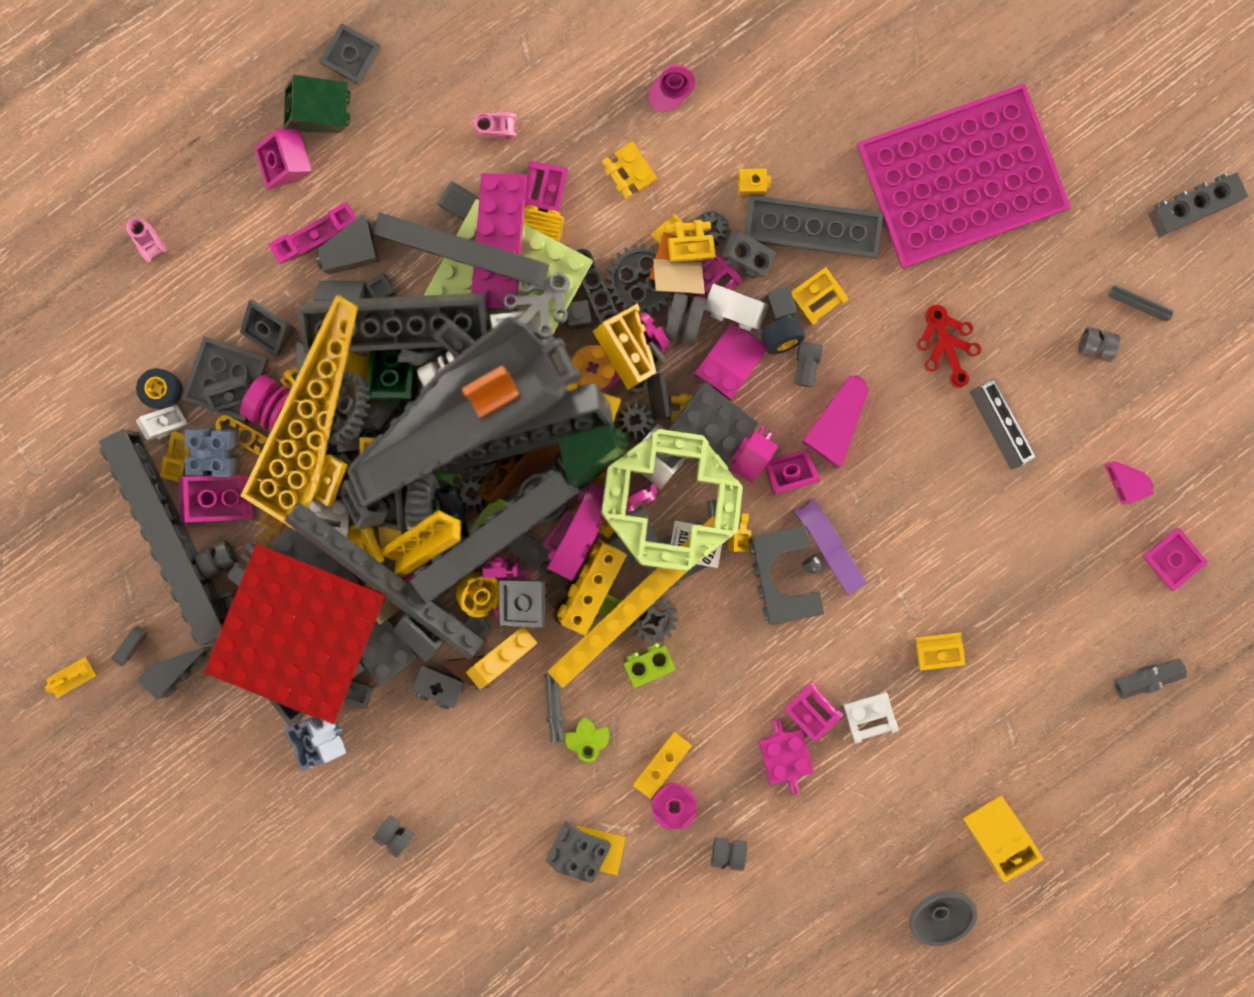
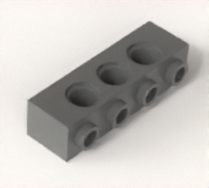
M1238 172L1230 176L1228 173H1224L1214 178L1215 182L1210 185L1208 182H1204L1194 187L1195 191L1190 194L1184 191L1174 196L1175 200L1170 203L1164 200L1154 205L1155 210L1148 215L1158 237L1165 236L1249 197ZM1214 190L1219 192L1220 199L1215 196ZM1194 199L1199 201L1200 208L1194 204ZM1174 208L1179 210L1180 217L1174 214Z

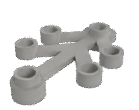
M562 273L551 275L548 280H545L543 288L528 284L530 288L524 289L522 285L527 283H519V291L522 294H530L532 290H546L542 295L515 296L509 294L504 298V307L507 310H514L517 306H530L518 319V321L525 325L539 312L540 326L538 334L542 339H549L552 336L548 302L554 296L556 310L554 311L553 318L555 322L564 323L567 320L568 313L565 310L564 294L568 292L570 282ZM560 283L562 284V287L557 288L554 286V284ZM513 300L515 303L513 305L507 304V301ZM558 313H563L564 317L558 318L556 315ZM548 329L549 333L543 334L541 330Z

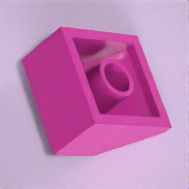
M276 129L254 147L266 189H273L299 181L312 172L299 129Z

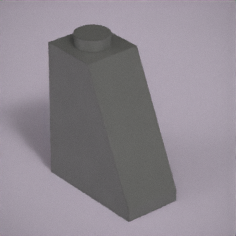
M365 214L360 215L318 248L319 256L316 257L319 269H323L328 275L378 263L379 258L368 217Z

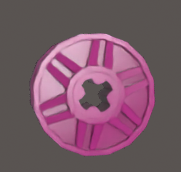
M265 375L258 377L243 398L240 408L241 416L256 424L260 422L261 427L269 429L271 432L287 400L290 389L285 386L280 388L278 382Z

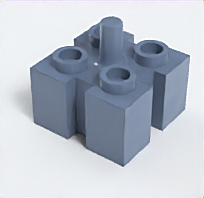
M213 428L185 430V448H191V456L185 457V475L204 476L211 473L214 477L238 475L239 456H234V449L239 448V430L219 429L213 431Z
M311 717L284 729L290 745H294L297 753L294 755L301 771L325 764L346 754L344 742L338 736L343 731L341 726H336V723L332 725Z

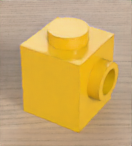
M767 169L739 170L738 197L766 195L767 189L771 188V176H767Z

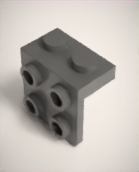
M565 820L558 832L553 847L548 852L546 862L557 873L592 883L606 858L611 843L605 839L582 832L575 824Z

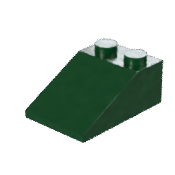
M402 349L370 350L366 387L369 388V391L366 395L370 396L369 400H411L418 377L417 370L420 366L412 365L410 362H398Z

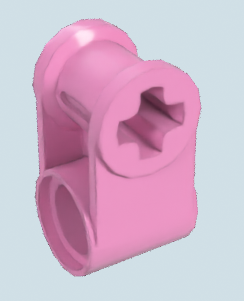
M509 112L480 113L474 119L475 132L481 139H516L517 134L514 132V120L517 119V115ZM486 122L490 124V127L487 130H481L479 125Z
M137 217L128 221L126 230L146 262H151V258L161 252H167L165 244L148 222ZM143 224V232L141 234H137V227Z

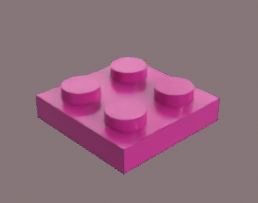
M1175 528L1142 556L1170 591H1175L1208 563L1180 528Z

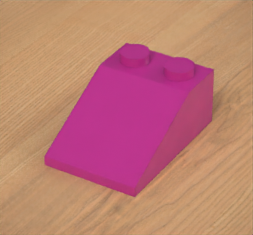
M732 322L695 372L694 377L702 383H708L731 401L767 351V348L762 342Z
M250 475L179 477L180 522L254 520L253 504L241 497Z

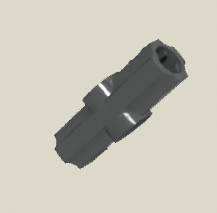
M1174 659L1160 665L1142 667L1134 674L1114 680V686L1120 698L1125 699L1142 692L1158 691L1164 688L1166 684L1187 678V670L1181 659Z

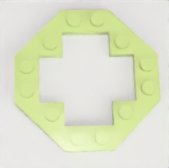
M658 429L607 468L601 514L640 565L688 571L738 532L743 486L733 477L728 470L729 468L719 455H716L704 436ZM656 453L699 459L697 482L719 485L714 528L691 526L689 548L645 542L648 519L625 516L630 472L652 475Z

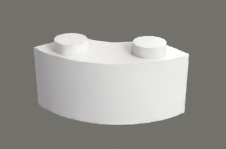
M713 284L704 310L711 312L710 317L723 321L725 317L739 322V328L751 332L752 328L760 330L769 305Z

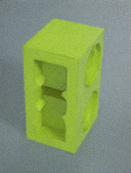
M657 642L648 646V651L639 654L637 651L626 656L627 661L624 662V666L634 688L676 670L665 644L660 645ZM661 653L665 656L666 660L662 665L653 663L655 654ZM635 663H642L645 666V671L642 674H635L632 671V666Z

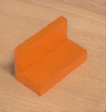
M503 366L462 388L464 395L473 404L480 419L520 398V393L511 375Z

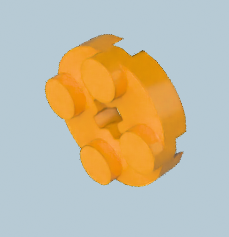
M585 346L579 349L571 359L573 366L581 374V379L575 382L579 387L586 384H596L599 390H602L611 383L615 374V368L601 346ZM593 362V364L599 365L596 374H593L592 371L587 372L586 369L589 368V363Z

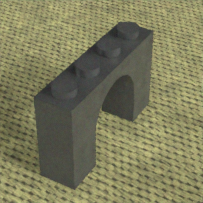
M806 526L751 536V541L748 544L750 554L755 555L756 563L753 564L755 577L759 576L761 585L757 586L759 598H764L765 607L762 608L764 621H768L770 625L824 615L820 592L785 596L774 588L770 578L771 567L779 556L784 553L810 548Z

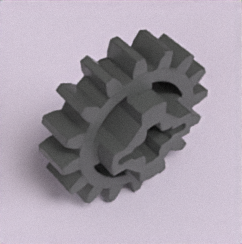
M663 596L653 604L660 605L665 610H655L653 605H651L645 611L643 618L639 619L638 617L634 621L635 624L630 626L632 630H638L635 634L637 637L643 635V642H647L649 638H651L652 644L656 643L657 638L664 642L663 636L671 637L670 629H677L673 625V622L678 621V618L673 616L677 610L675 608L670 609L669 607L672 605V602L664 603L665 597ZM651 614L659 616L656 619V624L648 622L651 619ZM668 619L666 627L662 629L664 620ZM649 627L653 629L655 634L647 633L642 629Z

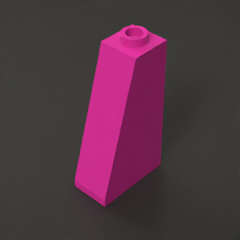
M852 375L847 377L802 440L804 445L836 468L841 467L844 462L869 387L865 385L866 381L857 375L855 377Z

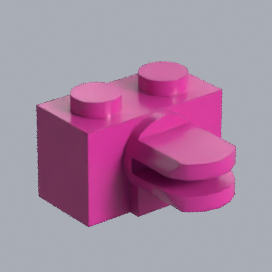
M763 426L758 433L754 432L750 439L745 437L731 458L734 463L730 470L752 484L768 464L778 445L770 441L774 434L773 432L769 431L766 437L762 436L766 430Z

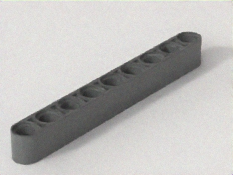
M378 213L372 235L540 288H543L550 265L532 258L383 213Z

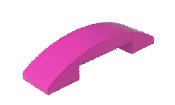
M348 202L328 211V215L291 235L287 233L268 243L278 263L288 262L321 247L357 219Z

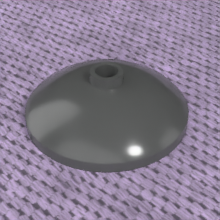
M956 891L937 892L924 898L914 908L909 921L910 929L913 936L923 944L930 946L948 945L960 940L971 931L977 919V909L973 901L963 893Z

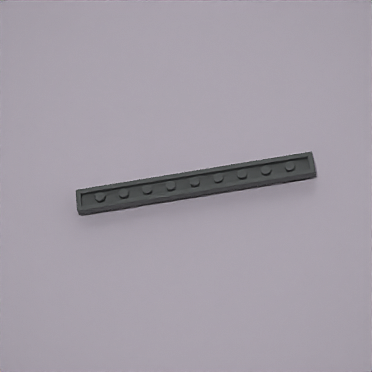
M299 503L286 517L285 522L379 593L386 595L387 599L470 660L484 642V640L432 601L425 603L416 589L303 504Z

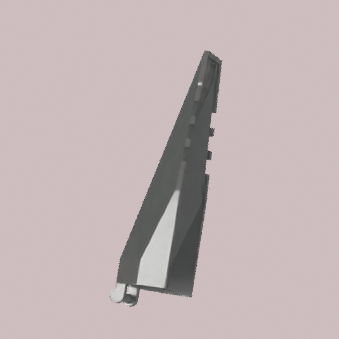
M508 316L442 368L420 391L421 395L413 403L409 402L405 407L406 411L398 419L394 418L390 423L391 427L383 435L379 434L372 444L347 468L362 507L376 502L471 449L538 415L562 398L567 386L581 379L579 370L575 369L565 350L563 339H554L544 346L525 324ZM554 353H557L566 371V374L563 376L552 358ZM503 366L511 375L520 393V398L480 419L473 404L464 395L462 388Z

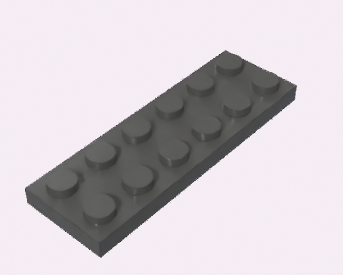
M751 195L745 235L763 244L876 259L878 257L883 213Z

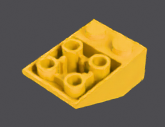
M1002 796L997 797L963 818L997 877L1004 883L1044 860L1034 842Z

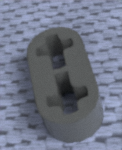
M140 626L133 628L116 650L111 660L121 667L125 665L144 641L148 632Z

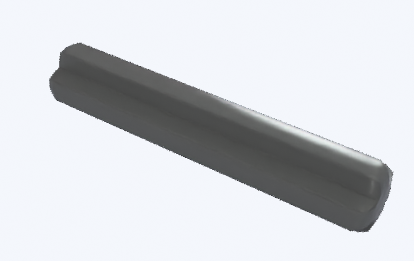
M1114 285L1109 291V297L1167 322L1172 318V309L1122 287Z

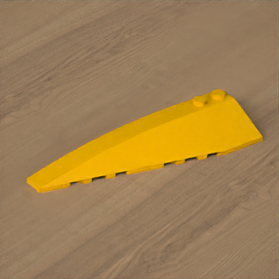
M336 295L241 494V497L289 527L291 526L285 522L286 517L299 503L309 508L318 489L358 308L339 295Z

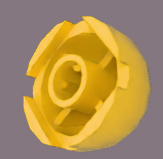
M475 571L466 575L459 581L456 587V599L460 608L469 616L475 618L489 615L487 612L492 608L495 610L500 603L498 581L495 578H483V571Z

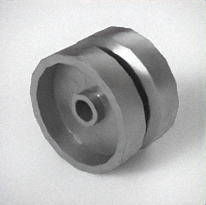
M675 292L673 303L669 306L665 325H667L665 335L669 341L675 342L680 329H683L682 343L694 347L706 298L695 296L692 298L690 309L686 308L687 293Z

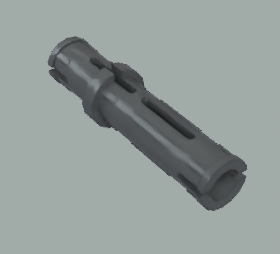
M545 674L548 717H546V720L549 722L550 743L565 741L562 725L564 716L561 713L559 684L551 678L550 674Z

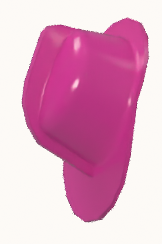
M674 64L666 67L649 89L648 99L650 105L660 112H669L676 109L695 87L693 73L683 64Z

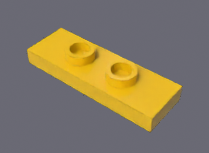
M674 731L633 783V786L651 799L692 745Z

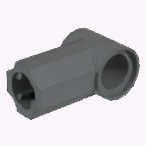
M804 341L800 342L797 351L798 364L794 381L795 385L814 387L817 365L821 360L823 345Z

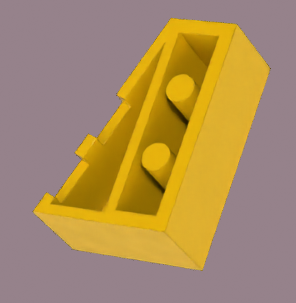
M638 304L603 322L593 331L627 390L656 373L650 347L646 344L643 333L645 332L644 324L640 322Z

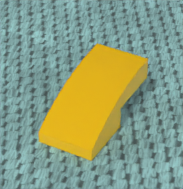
M176 431L171 433L168 452L163 456L160 477L179 482V477H185V457L191 456V448H185V434Z

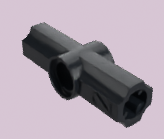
M446 484L437 488L435 495L441 512L460 521L461 539L470 537L465 520L466 510L460 503L456 487Z

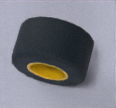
M791 316L768 325L761 332V337L770 354H780L798 346L805 339V333L798 318Z
M154 368L141 374L137 380L136 391L143 404L162 410L177 404L181 398L182 386L177 376L170 371Z

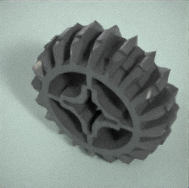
M427 473L408 485L405 501V518L408 530L437 512L435 491L438 483L434 474Z

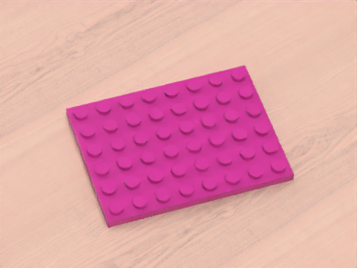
M1025 83L863 140L856 145L879 209L883 213V220L901 269L1059 214L1071 208Z

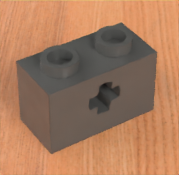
M423 664L411 691L415 692V696L422 700L428 701L430 698L437 701V706L449 709V707L454 708L456 706L465 682L454 675ZM439 682L440 684H442L441 688H443V690L436 693V688H434L433 685H436Z

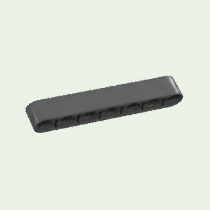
M578 249L577 252L593 261L581 283L601 325L605 318L618 315V312L592 254L587 249ZM588 277H596L598 283L595 286L587 285L586 280ZM600 296L607 299L606 305L597 306L595 304L596 298ZM647 379L643 381L644 384L641 388L632 387L629 390L634 394L642 393L647 387Z

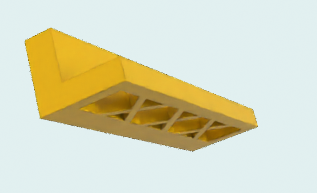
M437 511L383 547L381 555L395 561V574L403 578L459 542L460 521ZM437 521H441V522H443L444 524H434V523H436ZM420 532H431L428 534H419ZM407 541H417L416 543H405ZM403 550V551L400 552L399 554L396 553V552H393V551Z

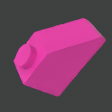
M1116 461L1104 464L1121 505L1131 504L1154 494L1152 480L1144 472Z

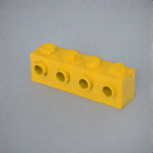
M599 539L596 544L594 543L588 553L590 557L587 563L581 566L578 572L580 577L576 584L570 587L568 592L569 598L566 604L561 605L557 614L561 625L585 636L627 556L622 550Z

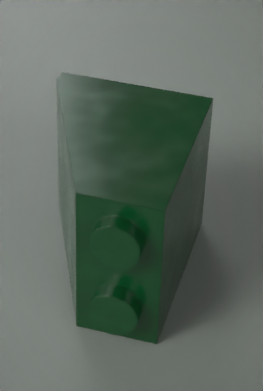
M293 74L284 90L283 129H299V132L341 133L346 126H349L350 122L347 104L350 103L351 94L347 90V83Z
M609 425L558 439L567 483L577 488H584L611 464L627 453L626 447L628 446L626 434L616 427Z

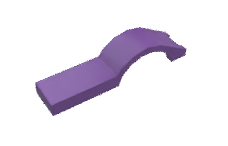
M813 498L808 500L809 505L801 510L796 508L793 511L815 540L823 558L846 594L850 595L867 584V582L843 546L834 527Z

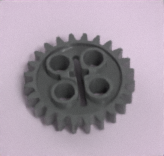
M642 243L641 249H637L636 245L633 244V251L630 252L625 247L624 256L617 253L619 260H611L614 268L607 269V272L612 274V276L606 277V281L612 284L607 286V290H614L610 295L611 299L617 298L616 306L623 304V312L638 304L639 314L647 311L648 315L651 316L652 309L660 313L659 306L662 305L666 308L667 302L665 300H673V296L669 291H656L652 288L651 283L654 280L648 277L652 268L644 270L640 266L645 260L650 261L652 264L654 263L653 259H655L657 252L653 251V245L650 246L649 250H646L644 243ZM624 271H630L633 274V278L626 281L621 278V274ZM638 277H648L646 284L643 285L642 282L637 283ZM637 283L636 285H634L633 287H631L629 290H625V289H624L626 286H630V285H632V284ZM639 290L644 294V297L641 300H634L631 296L632 292Z
M343 372L328 443L332 445H340L341 442L347 443V438L353 439V432H359L358 425H364L362 418L368 415L365 413V409L370 407V405L366 404V401L370 399V396L366 395L369 388L365 387L366 381H363L362 377L351 372Z

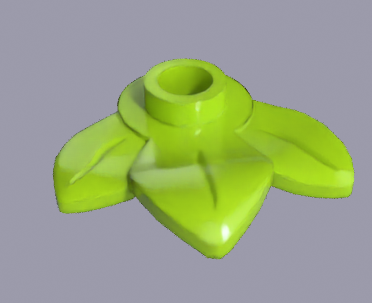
M584 717L578 723L576 733H565L566 745L570 750L577 752L581 761L585 763L594 762L599 756V750L605 748L609 742V728L602 727L596 730L594 724ZM590 747L593 752L590 755H586L584 749Z

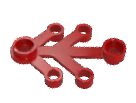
M933 305L925 313L928 325L922 338L917 341V348L920 351L928 350L932 344L930 339L936 329L939 339L924 367L928 372L936 371L939 368V359L944 350L953 372L950 375V383L955 388H962L968 384L969 375L965 370L961 369L954 347L965 351L970 357H975L980 354L981 346L978 343L970 344L949 334L946 326L958 330L962 336H968L973 332V325L970 322L962 323L948 316L947 310L943 306ZM934 312L940 313V319L934 318ZM963 325H967L969 327L968 333H965L962 330ZM922 340L927 342V348L921 347L920 342ZM971 346L977 348L976 354L970 351ZM929 361L935 363L934 369L929 368ZM958 374L963 375V382L957 380Z

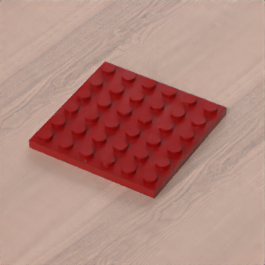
M256 544L204 674L334 725L386 595Z

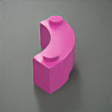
M592 482L587 490L582 488L577 498V501L580 503L558 547H552L548 555V559L551 561L547 569L572 581L604 519V516L601 514L604 488Z

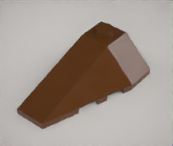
M559 444L497 460L498 462L494 469L487 473L477 495L493 504L545 467L560 450Z

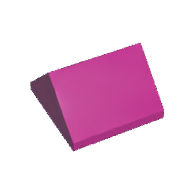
M807 450L772 459L765 466L773 495L820 482L818 473Z

